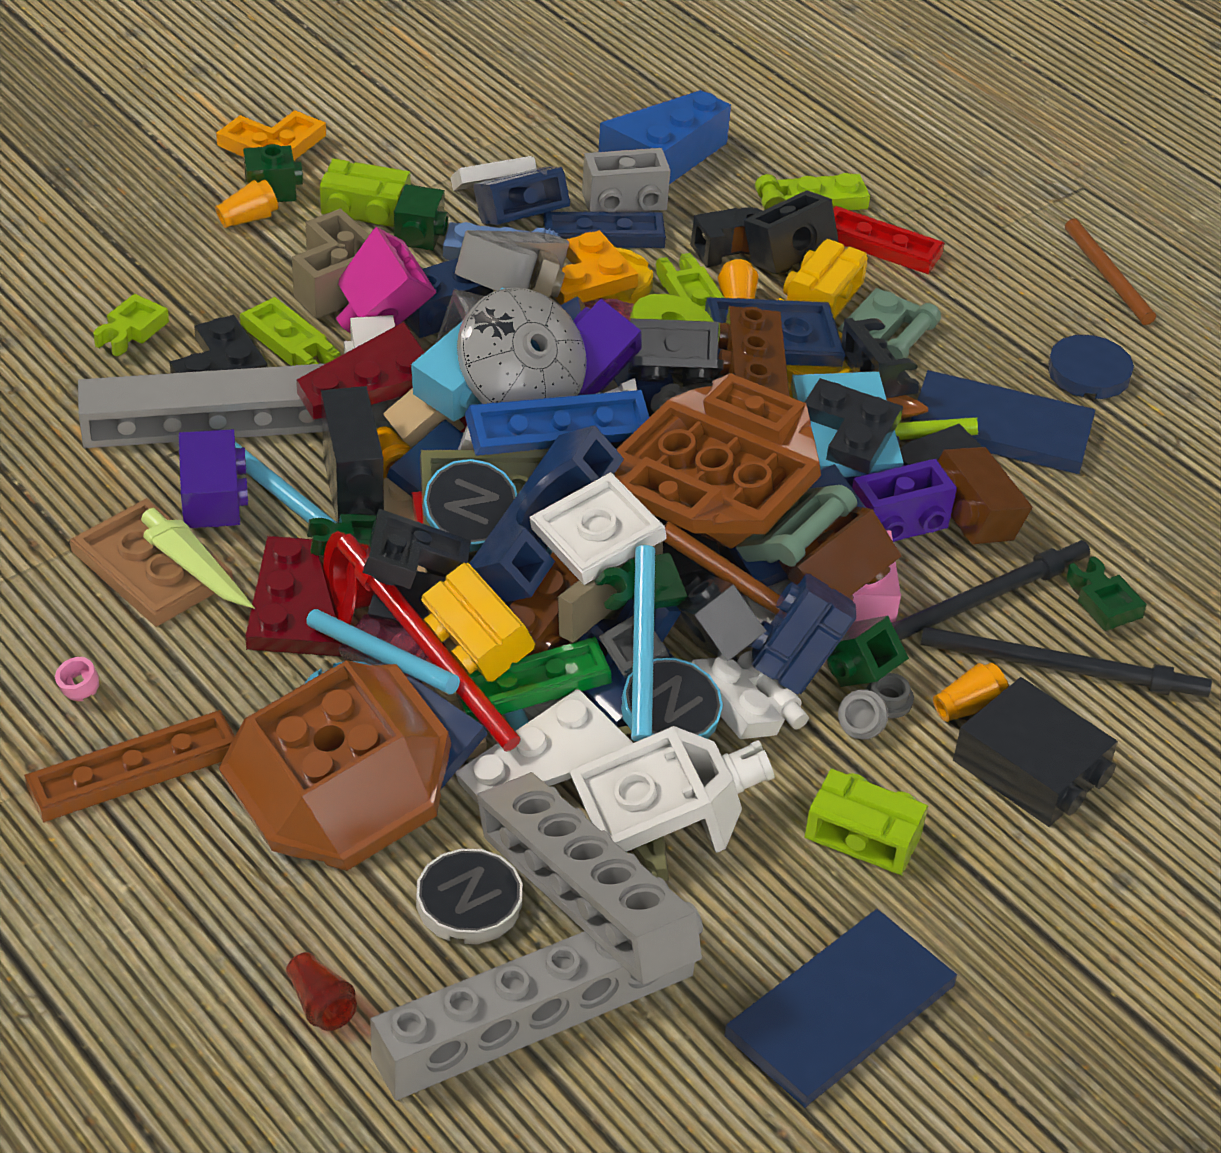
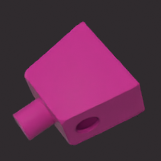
M375 227L339 278L338 285L349 301V304L336 319L341 327L350 334V318L393 315L395 326H397L433 297L436 290L406 243Z

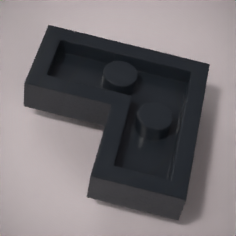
M235 315L220 317L209 322L194 325L195 339L203 352L169 362L170 373L268 367L267 362Z
M819 378L804 402L807 404L810 421L838 430L828 446L826 460L865 474H869L899 424L903 411L902 405Z
M379 509L373 523L362 573L373 576L383 584H397L410 589L417 573L418 565L424 567L432 574L447 576L462 563H468L471 540Z

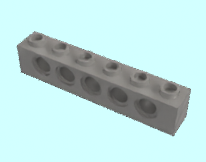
M533 772L477 793L484 838L642 985L702 959L699 934L703 932V924L695 906L690 902L683 901L669 889L662 878H656L643 867L634 854H628L612 840L608 832L605 830L601 831L591 823L579 808H574L564 800L556 788L553 786L549 787Z
M584 931L371 1017V1058L393 1098L397 1101L693 976L695 962L642 985Z

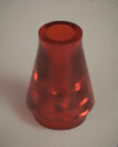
M310 952L300 953L290 960L286 967V975L293 983L307 1021L311 1025L320 1027L325 1031L337 1030L346 1025L353 1018L357 1010L356 992L353 985L319 962Z

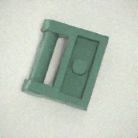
M876 288L848 318H853L854 321L870 318L881 320L885 328L879 331L872 330L869 333L873 338L884 339L892 355L896 359L908 357L909 349L926 330H932L940 322L941 312L937 306L931 303H924L919 306L896 296L894 293ZM844 322L837 329L841 333H843ZM904 322L909 323L897 338L889 340Z
M843 485L809 488L766 534H752L739 543L736 548L747 562L767 561L768 563H773L780 560L788 566H795L805 556V549L839 516L845 517L856 508L857 499L853 492Z

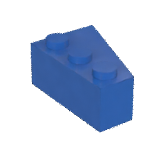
M699 90L601 122L598 152L662 148L670 168L669 184H671L727 144L731 104L716 98L711 93Z

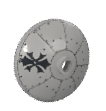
M524 288L497 290L478 301L468 311L461 324L457 340L459 366L468 387L482 404L577 396L580 392L586 374L584 343L572 318L559 304L549 297ZM531 339L537 342L540 352L532 347Z

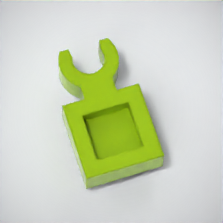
M134 293L107 314V324H103L95 329L93 333L95 347L101 348L105 343L111 342L112 355L117 357L127 351L128 342L131 340L143 344L169 323L168 308Z

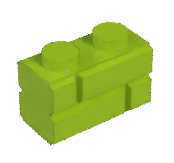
M333 158L320 183L321 214L325 215L342 209L355 221L394 227V210L405 184L411 185V173L405 170L358 162L351 163L350 161Z
M831 768L811 804L804 838L902 876L921 838L928 805L917 801L909 793L902 791L893 792L869 783L866 778L859 774H845Z

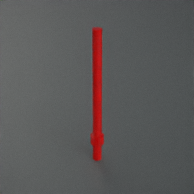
M346 534L341 537L337 547L355 568L354 576L367 591L375 592L434 665L459 677L460 684L456 693L504 751L508 752L514 749L520 743L521 738L399 590L394 585L383 584L373 576L362 573L367 552L352 534Z

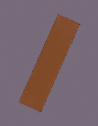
M221 710L25 774L26 787L44 823L220 763L226 755L235 735Z

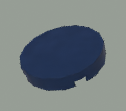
M1073 335L1061 339L1053 346L1048 361L1050 378L1060 388L1079 397H1084L1085 393L1096 394L1095 399H1106L1121 394L1128 388L1134 368L1131 356L1120 345L1109 339L1094 335Z

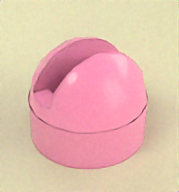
M85 657L68 659L56 671L55 681L61 692L70 700L83 701L84 698L89 697L91 694L93 696L99 687L98 672L93 663ZM82 675L84 680L75 684L73 678Z

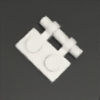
M751 651L742 654L737 662L732 659L726 661L720 657L692 661L693 664L708 673L720 689L723 704L720 716L740 740L777 735L785 720L794 729H800L807 723L809 716L801 708V699L791 690L784 689L776 679L773 680L756 670L751 665Z

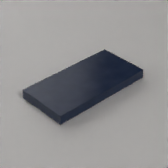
M927 370L918 401L928 407V412L911 417L910 422L977 417L978 435L971 436L982 447H986L991 454L1080 474L1096 409Z
M875 909L727 1023L725 1037L806 1108L953 988L957 974L879 909Z

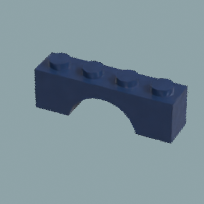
M595 425L561 434L557 437L469 563L503 602L532 597L555 563V560L547 553L548 546L532 530L529 517L610 472L614 475L623 462L624 458Z

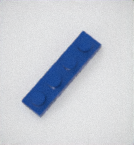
M642 390L469 405L465 412L475 456L550 449L559 435L594 425L610 443L626 441L650 418Z

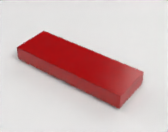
M838 206L833 208L838 241L844 244L845 247L858 249L866 252V254L925 274L931 272L943 254L945 245L943 241Z

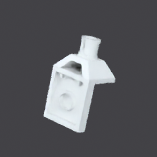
M675 726L569 770L591 823L601 831L605 830L608 832L612 840L626 852L698 821H701L715 852L718 853L725 850L742 810L738 794L746 788L775 778L770 761L759 740L731 754L726 753L721 756L714 741Z

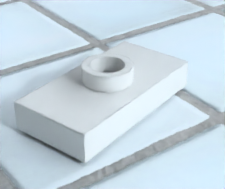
M528 156L458 169L450 178L453 191L474 188L475 183L494 180L536 169L537 167L535 158Z

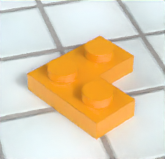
M296 110L292 111L273 127L239 115L216 132L217 146L244 157L243 148L264 147L270 144L280 146L291 145L295 161L326 136V122Z
M600 230L567 239L569 247L566 257L572 264L562 268V272L565 273L558 297H555L561 305L577 296L585 303L638 287L637 271Z

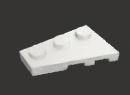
M576 689L515 732L521 740L514 749L506 752L497 743L457 770L456 776L459 784L478 804L477 793L533 772L548 786L571 779L569 770L628 746L633 742L579 689Z

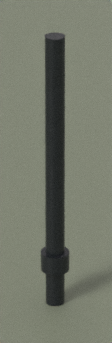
M1080 540L1059 550L1050 548L1035 555L1033 561L896 621L892 625L899 639L903 640L923 631L924 626L932 627L1041 578L1046 581L1062 574L1065 567L1090 556L1089 545L1084 540Z
M925 626L923 627L920 644L1149 687V692L1169 695L1170 691L1209 698L1212 686V679L1177 673L1174 672V667L1154 663L1153 667L1150 668Z

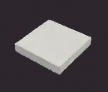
M611 472L529 517L532 530L583 585L596 579L605 569L617 567L635 557V548L637 546H655L667 539L665 526Z

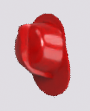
M336 531L331 534L326 544L323 573L335 617L351 624L354 610L370 606L374 591H367L354 576L355 568L337 547L339 539L346 534ZM360 543L367 552L368 545Z

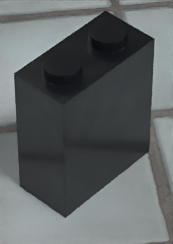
M367 386L321 390L323 459L336 522L339 523L341 514L377 515L379 509L384 510L383 455Z
M1020 677L960 727L953 761L1050 827L1064 813L1068 816L1074 814L1083 803L1086 794L1094 786L1101 789L1110 780L1116 768V764L1112 762L1118 741Z

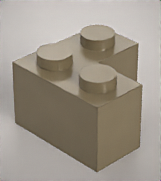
M342 209L306 221L307 251L292 256L294 298L316 319L331 314L349 304V301L338 285L339 278L369 236Z

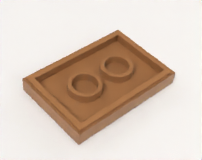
M146 498L71 538L70 546L71 552L150 623L157 627L212 596L215 592L156 546L151 545L143 537L144 532L149 529L141 521L142 515L146 510L155 508L167 520H172ZM209 552L233 580L232 570Z

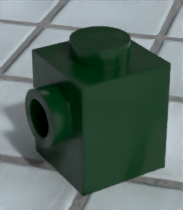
M270 144L264 147L243 148L246 185L253 180L257 181V183L266 180L270 184L277 202L296 201V185H303L301 161H294L291 145L280 146Z
M405 184L394 210V236L403 240L407 247L434 251L439 235L445 236L448 228L449 213L444 211L445 190Z
M889 616L855 621L827 658V664L840 687L877 682L908 660L909 657Z

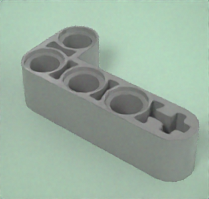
M466 230L455 274L496 291L502 287L528 289L539 250L556 254L560 267L563 268L569 241L542 232Z

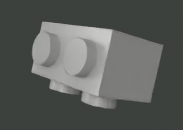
M662 148L584 153L582 194L588 212H652L667 210L670 168Z

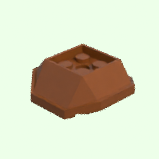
M730 373L713 380V386L692 389L668 399L616 449L624 460L614 474L653 515L732 549L752 534H766L821 476V470L807 404Z
M346 660L246 717L219 766V771L223 780L271 851L301 859L324 861L327 866L348 871L437 816L441 798L440 790L447 768L451 740L446 728L397 664L367 665Z

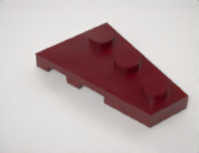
M402 322L296 379L297 394L313 420L322 418L321 390L367 386L371 405L402 397L413 388L411 364L425 352L406 324Z
M267 536L252 603L254 608H251L245 635L246 650L343 657L342 642L307 625V616L314 609L335 617L319 555H314L310 552L312 539Z

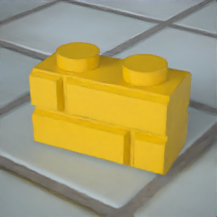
M826 239L816 251L809 250L805 254L801 269L798 272L791 271L788 274L783 287V293L787 295L786 301L828 302L835 320L864 284L868 261L866 252L852 247L845 249L844 244Z
M462 563L446 576L444 582L439 581L422 595L421 601L430 613V615L423 619L424 622L441 642L450 638L457 647L451 652L469 675L478 670L488 682H493L510 669L513 662L517 663L534 649L535 643L526 626L469 563Z

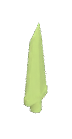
M150 508L143 513L141 521L149 528L144 532L143 537L151 545L156 546L222 599L254 608L240 588L190 531L189 526L184 521L167 520L155 508Z

